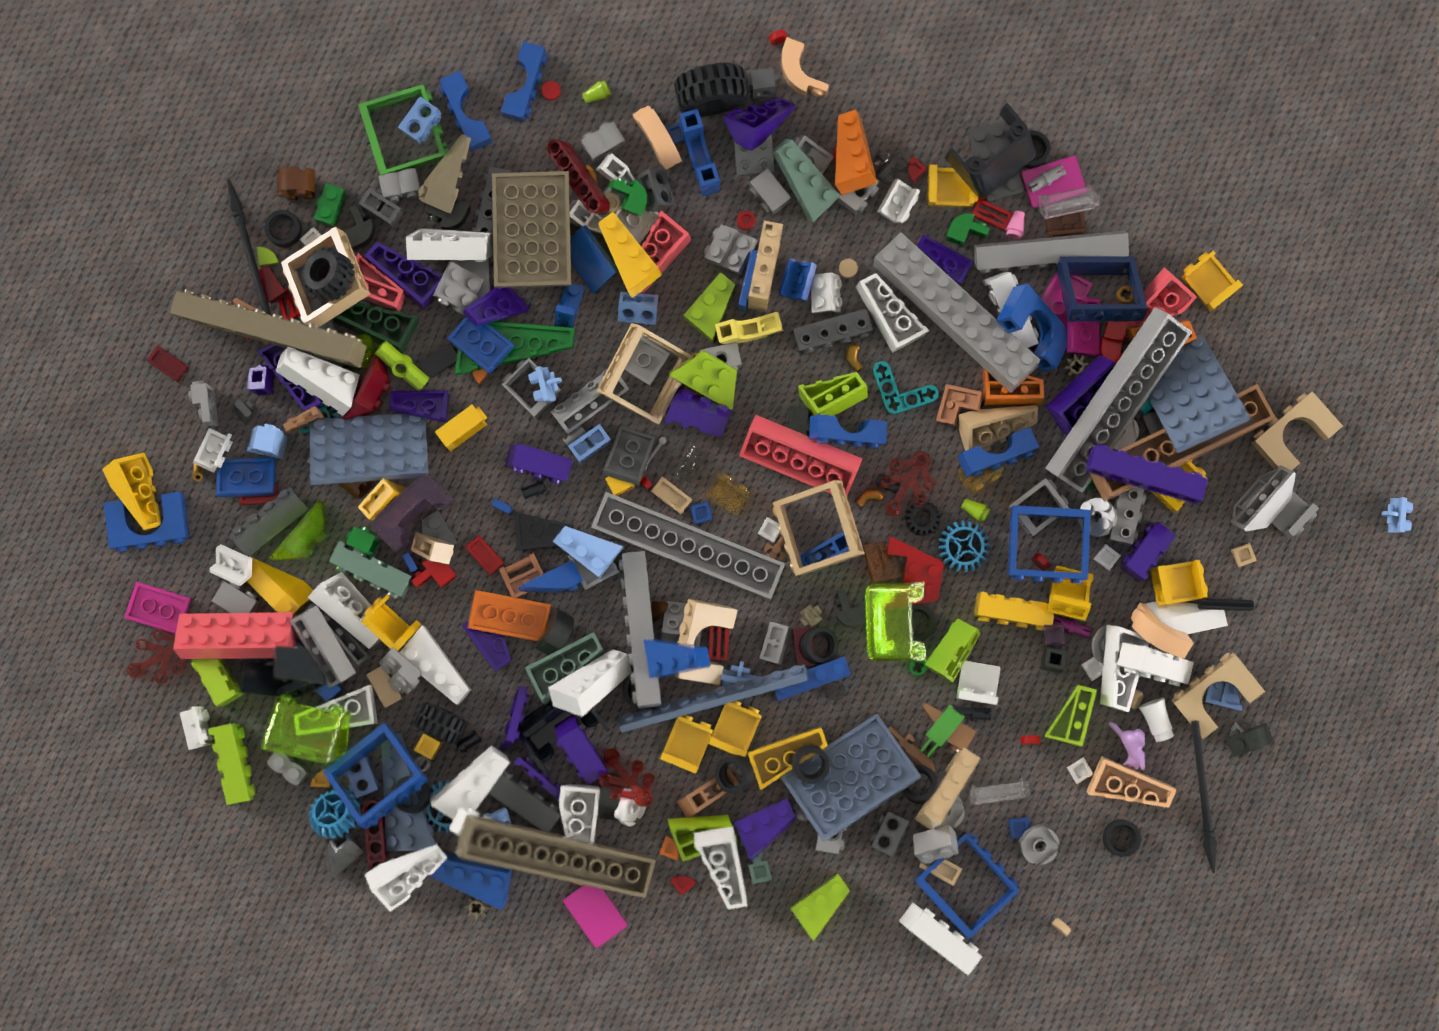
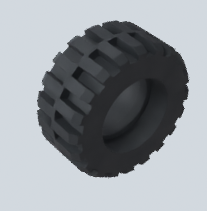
M726 62L699 66L693 70H688L686 73H682L676 78L674 83L679 110L684 113L698 109L700 117L732 111V109H737L744 105L750 97L745 70L736 63Z

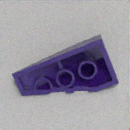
M780 97L764 101L761 106L755 107L752 104L748 105V109L745 110L740 108L734 109L724 115L723 120L734 141L743 146L744 149L752 151L775 131L796 108V104Z

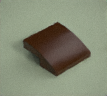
M1084 208L1045 211L1047 238L1086 234Z

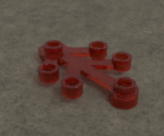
M917 451L911 459L903 461L894 459L891 461L889 468L892 472H898L900 469L912 467V469L908 473L896 476L884 475L881 478L880 483L885 488L904 482L896 497L889 500L885 507L888 515L896 516L900 513L902 509L901 502L910 486L914 494V504L918 507L925 504L926 496L921 493L916 477L919 470L924 481V490L931 491L935 487V481L930 478L927 468L930 464V457L926 452ZM918 458H923L924 462H920ZM892 464H898L899 468H894ZM883 479H888L890 483H884ZM930 482L932 487H928L926 483ZM917 498H922L923 502H918ZM891 504H896L898 508H892Z
M157 629L153 632V638L157 641L163 639L173 643L175 641L176 635L166 633L162 629ZM158 631L162 633V638L160 639L156 636ZM146 639L137 640L136 648L138 650H150L158 654L142 663L129 665L127 669L128 675L134 679L140 678L144 674V670L162 661L160 671L155 675V681L158 684L166 683L172 655L176 653L173 649L174 645L165 647L148 642ZM141 641L145 642L144 648H141L139 646V643ZM178 656L177 663L172 666L174 674H182L184 672L186 659H180ZM176 665L181 666L180 672L175 670ZM133 667H136L138 669V673L136 675L132 673ZM160 674L165 678L163 682L158 679Z
M615 749L606 750L603 758L605 764L613 767L621 778L603 773L600 775V785L606 787L614 784L631 789V791H626L617 786L612 787L610 797L614 800L623 797L634 800L641 807L651 805L653 796L650 786L654 783V775L645 773L642 779L643 786L640 788L637 785L639 774L643 771V762L640 760L633 761L631 767L632 774L630 776L619 763V752Z

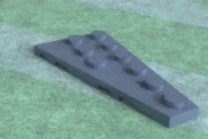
M396 733V735L399 737V739L405 746L402 734ZM389 739L381 744L384 798L392 793L393 786L399 779L414 775ZM420 790L410 794L409 798L403 803L407 806L417 805L422 799ZM395 806L393 811L385 816L386 851L422 850L437 844L432 836V826H429L426 818V808L417 814H409L400 811Z

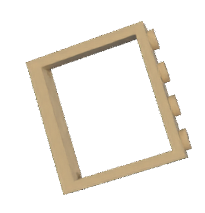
M764 220L749 292L748 309L767 312L783 224Z
M334 227L281 262L284 269L283 274L288 279V287L294 295V303L300 311V319L303 324L308 325L310 323L321 326L370 295L345 232L337 227ZM335 245L337 251L349 258L354 265L355 275L353 276L354 281L351 283L352 288L347 290L344 296L341 295L340 299H334L312 313L296 269L304 265L308 261L309 255L312 256L315 250L319 251L320 248L326 249V247L330 248Z
M631 323L596 392L650 422L659 425L662 418L666 416V410L675 398V393L682 385V382L669 376L650 414L613 394L612 392L641 336L679 357L673 370L694 357L642 326Z
M834 480L773 502V513L778 518L780 524L779 532L784 537L786 543L784 548L790 556V567L796 576L865 554L842 480ZM831 490L850 551L803 567L784 505Z

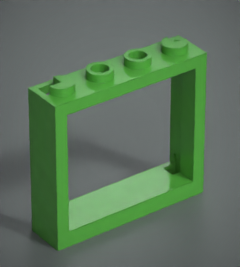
M424 85L358 104L380 175L412 168L418 169L438 163L448 152L446 142L442 143L440 137L444 135L441 125H433L432 131L439 153L387 169L370 112L421 96L428 102L432 101L430 90H426ZM427 110V115L430 116L431 111Z

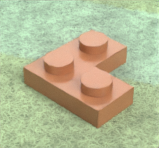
M946 384L936 421L956 426L961 408L979 412L984 393Z

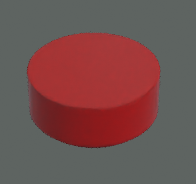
M781 29L770 34L769 41L772 46L786 41L788 37L786 30Z
M554 81L544 83L542 86L543 97L548 101L557 100L561 94L560 86Z
M742 211L739 213L737 225L740 229L747 231L754 227L756 219L752 212Z
M1036 553L1031 558L1033 563L1042 571H1046L1050 567V562L1040 553Z
M1028 735L1020 737L1021 745L1040 744L1039 736Z

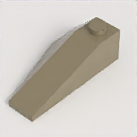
M464 134L458 137L425 180L424 185L420 187L419 200L451 214L459 189H456L457 180L461 179L463 174L461 172V163L466 161L470 137Z

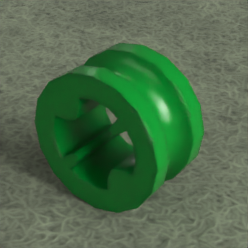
M919 658L913 659L909 664V671L916 676L924 674L927 669L925 661ZM917 661L919 662L918 664L922 663L923 665L919 673L912 668L915 666L914 662Z

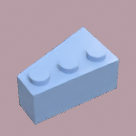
M274 425L256 426L251 431L247 452L283 459L288 437L284 435V431H281Z
M564 526L553 540L556 545L599 578H601L623 550V546Z

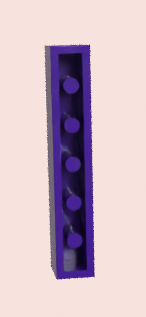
M1096 445L1090 450L1085 471L1196 505L1203 501L1208 478L1202 477L1200 473L1184 472L1180 467H1167L1163 462L1159 461L1150 462L1143 456H1130L1125 451H1113L1105 445Z

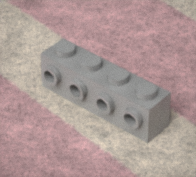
M607 370L603 371L600 376L588 382L586 386L573 393L567 400L558 404L550 411L567 434L613 402V400L596 392ZM621 377L612 392L619 397L629 390Z
M1135 487L1116 496L1114 507L1117 511V523L1115 527L1109 530L1107 541L1129 546L1137 541L1138 531H1136V527L1142 518L1140 507L1144 505L1146 499L1144 489Z
M317 605L290 620L305 648L311 653L325 674L326 684L329 688L343 682L356 673Z

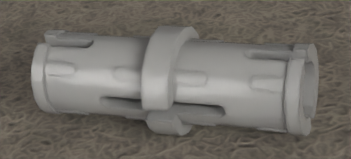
M1059 164L1048 172H1042L1041 176L1027 182L1028 187L1036 184V186L1030 188V191L1035 193V191L1046 185H1051L1054 180L1066 175L1065 170L1058 172L1063 169V166Z

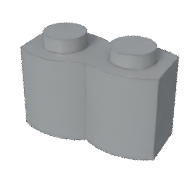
M614 122L603 123L598 131L586 133L581 140L584 149L593 163L626 144L625 139Z
M416 168L378 176L382 196L390 202L396 203L403 197H407V199L418 197L420 182Z
M274 751L267 761L271 769L282 773L288 782L295 785L303 784L310 774L305 765L295 762L293 757L285 751Z

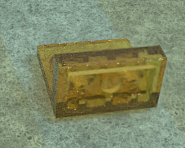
M1001 467L994 472L990 470L985 471V474L978 478L973 476L966 478L963 469L955 474L967 493L972 491L974 494L985 486V482L988 481L991 484L1002 477L1001 473L1004 469Z
M718 473L715 482L705 496L737 517L750 499L749 490L741 484L737 486L732 483L733 479L727 474L723 473L720 475Z

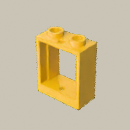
M472 404L436 430L435 433L443 444L452 451L488 425L485 422L487 417L479 406L475 408Z
M383 478L361 502L358 508L369 520L393 528L415 504L417 499L406 487Z

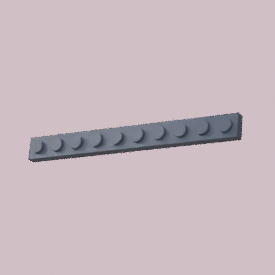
M796 665L784 671H775L770 675L757 676L745 682L739 681L727 687L721 686L713 691L700 692L691 697H682L670 703L664 702L661 706L647 707L634 713L628 712L620 716L619 727L621 732H626L808 681L805 665Z

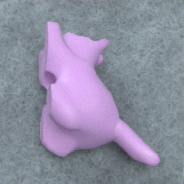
M1109 722L1108 725L1121 738L1128 752L1127 760L1123 766H1128L1134 770H1137L1140 766L1144 770L1145 752L1142 750L1145 746L1144 732L1140 729L1122 731L1117 724Z

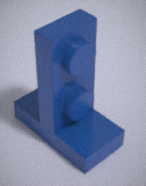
M572 283V286H565L560 304H557L555 309L554 326L575 327V319L585 292V286Z

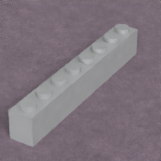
M1124 230L974 245L975 268L982 273L991 272V269L999 268V271L1010 270V267L1017 266L1018 269H1027L1029 265H1037V267H1047L1049 263L1058 265L1060 257L1129 256L1128 233Z
M645 551L622 553V559H619L620 571L624 570V578H621V587L626 589V597H623V606L628 609V615L625 616V626L630 628V634L627 635V645L632 648V653L628 655L629 664L634 667V673H630L631 684H635L636 692H632L633 703H637L638 708L661 706L659 678H650L644 645V640L654 639Z

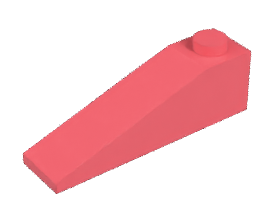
M1164 267L1144 291L1148 308L1144 320L1128 321L1127 327L1143 325L1154 307L1171 316L1179 315L1189 307L1197 296ZM1125 332V337L1130 341L1127 333Z

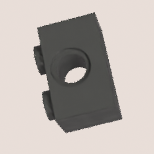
M773 68L750 71V77H747V82L752 99L775 97L776 84Z

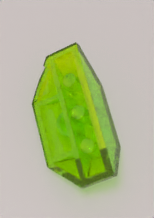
M318 500L273 554H271L269 557L271 561L302 560L304 557L308 558L313 552L312 547L316 542L319 544L326 537L324 534L327 531L326 510L323 501Z

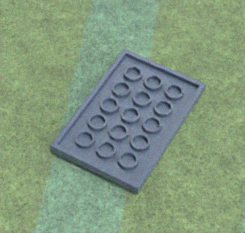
M1202 333L1196 336L1197 339L1182 346L1148 396L1177 453L1250 420L1249 414Z
M403 413L357 416L348 420H344L341 417L310 421L311 485L378 481L383 478L393 480L429 477L426 418Z
M875 714L823 749L830 760L829 772L823 780L812 784L802 782L797 778L793 769L780 777L822 841L825 842L919 780L921 775L879 715ZM815 754L799 764L804 774L811 775L819 771L822 766V760L820 756Z

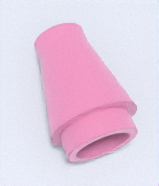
M1014 211L1005 230L1007 238L1020 240L1024 235V212Z

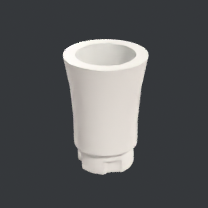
M1164 698L1154 699L1139 706L1156 742H1162L1174 736Z

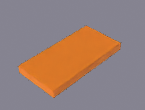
M475 590L467 628L538 641L546 631L551 604Z

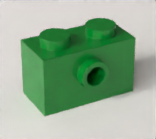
M325 183L322 195L316 201L317 210L314 220L317 224L330 228L337 226L347 196L343 188Z
M364 526L362 529L354 527L353 530L350 529L347 533L346 544L373 557L381 539L372 535L373 531Z

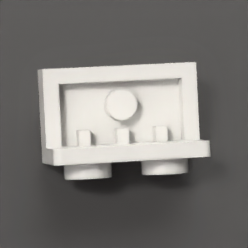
M894 179L877 212L893 223H904L910 215L909 212L912 206L918 201L920 190L912 189L901 180Z
M830 272L814 276L811 284L812 313L841 312L842 299L840 297V288L842 283L839 275Z
M209 428L193 463L213 473L217 467L221 468L225 460L222 455L224 451H229L233 443L230 441L232 434L228 433L225 436Z
M220 544L216 547V563L210 567V573L241 586L252 577V558Z

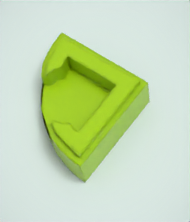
M257 247L260 267L279 264L278 258L271 250L265 247Z

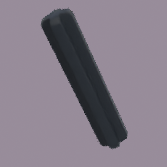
M1201 598L1198 599V608L1251 611L1254 609V601Z

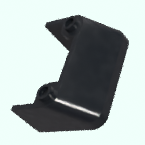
M1008 103L1004 105L999 115L1010 126L1008 133L1013 139V143L987 164L977 156H972L964 162L953 148H950L945 156L947 162L975 195L981 198L990 195L1032 161L1036 155V148L1027 125Z
M275 646L274 658H269L263 663L242 661L240 692L297 698L326 686L325 674L311 653L305 650L303 646H295L293 648Z
M552 700L546 705H541L526 716L522 723L518 724L517 728L520 731L519 737L530 756L546 776L550 773L544 763L552 758L554 754L552 745L558 739L554 725L573 714L554 707ZM595 706L584 716L575 714L579 726L583 723L585 727L592 728L601 723L607 732L610 730Z

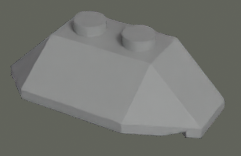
M1280 465L1275 470L1260 476L1234 505L1231 523L1244 531L1267 528L1292 499L1296 473Z

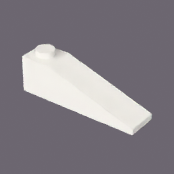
M1156 601L1146 603L1158 620L1173 629L1186 632L1187 634L1228 626L1224 610L1199 609L1198 604L1186 602L1159 607Z
M585 784L561 785L559 808L566 837L594 843L600 795L599 786Z
M436 844L382 863L366 873L365 877L370 890L391 911L411 897L410 893L416 887L419 888L423 884L422 880L427 875L432 874L447 859V856Z

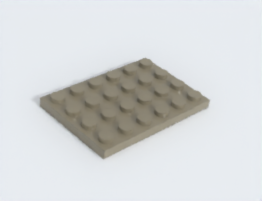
M569 171L492 173L494 287L572 286Z

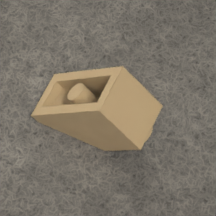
M416 532L411 551L429 561L449 564L453 555L454 545L445 540Z

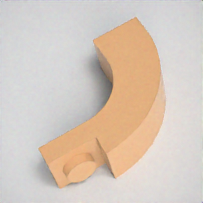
M787 37L781 58L782 72L787 83L800 95L806 96L807 91L810 90L811 94L817 97H821V95L826 96L829 84L810 78L800 67L799 60L804 50V43Z
M649 105L632 114L648 138L659 162L665 170L682 161L665 126Z
M1139 603L1131 616V620L1134 622L1132 628L1142 638L1164 652L1183 659L1186 657L1194 644L1186 632L1173 629L1162 623L1153 615L1146 604Z

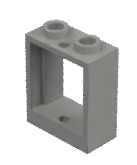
M528 358L519 362L516 366L517 370L513 374L509 373L504 377L502 386L536 419L552 402H537L531 408L511 388L530 367L536 371L535 368L538 366ZM559 387L558 391L554 392L556 398L562 393Z
M1045 478L1007 508L1010 510L1013 505L1019 506L1021 502L1042 486L1045 487L1060 508H1069L1067 506L1069 502L1063 495L1060 496L1057 493V487L1053 481H1048ZM1018 515V522L1028 535L1032 537L1057 517H1049L1037 527H1035L1028 516Z

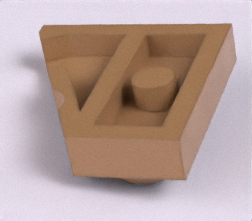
M314 406L298 416L289 418L283 426L286 432L291 434L309 426L310 421L324 419L325 417L322 411Z

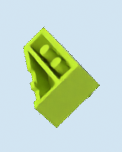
M720 272L683 315L684 320L711 343H713L717 333L715 324L722 322L734 293L735 284Z
M857 372L833 377L832 380L824 382L819 380L811 385H798L799 396L813 416L818 414L835 416L868 397L867 385Z
M957 618L951 624L949 631L925 665L935 674L953 683L981 632Z
M192 659L191 665L199 673L201 681L208 690L215 706L225 707L244 695L243 692H240L238 683L223 659Z
M1077 685L1044 737L1083 747L1097 690Z
M728 815L667 819L682 862L701 855L695 846L694 833L732 827Z
M837 873L790 907L813 941L850 890Z

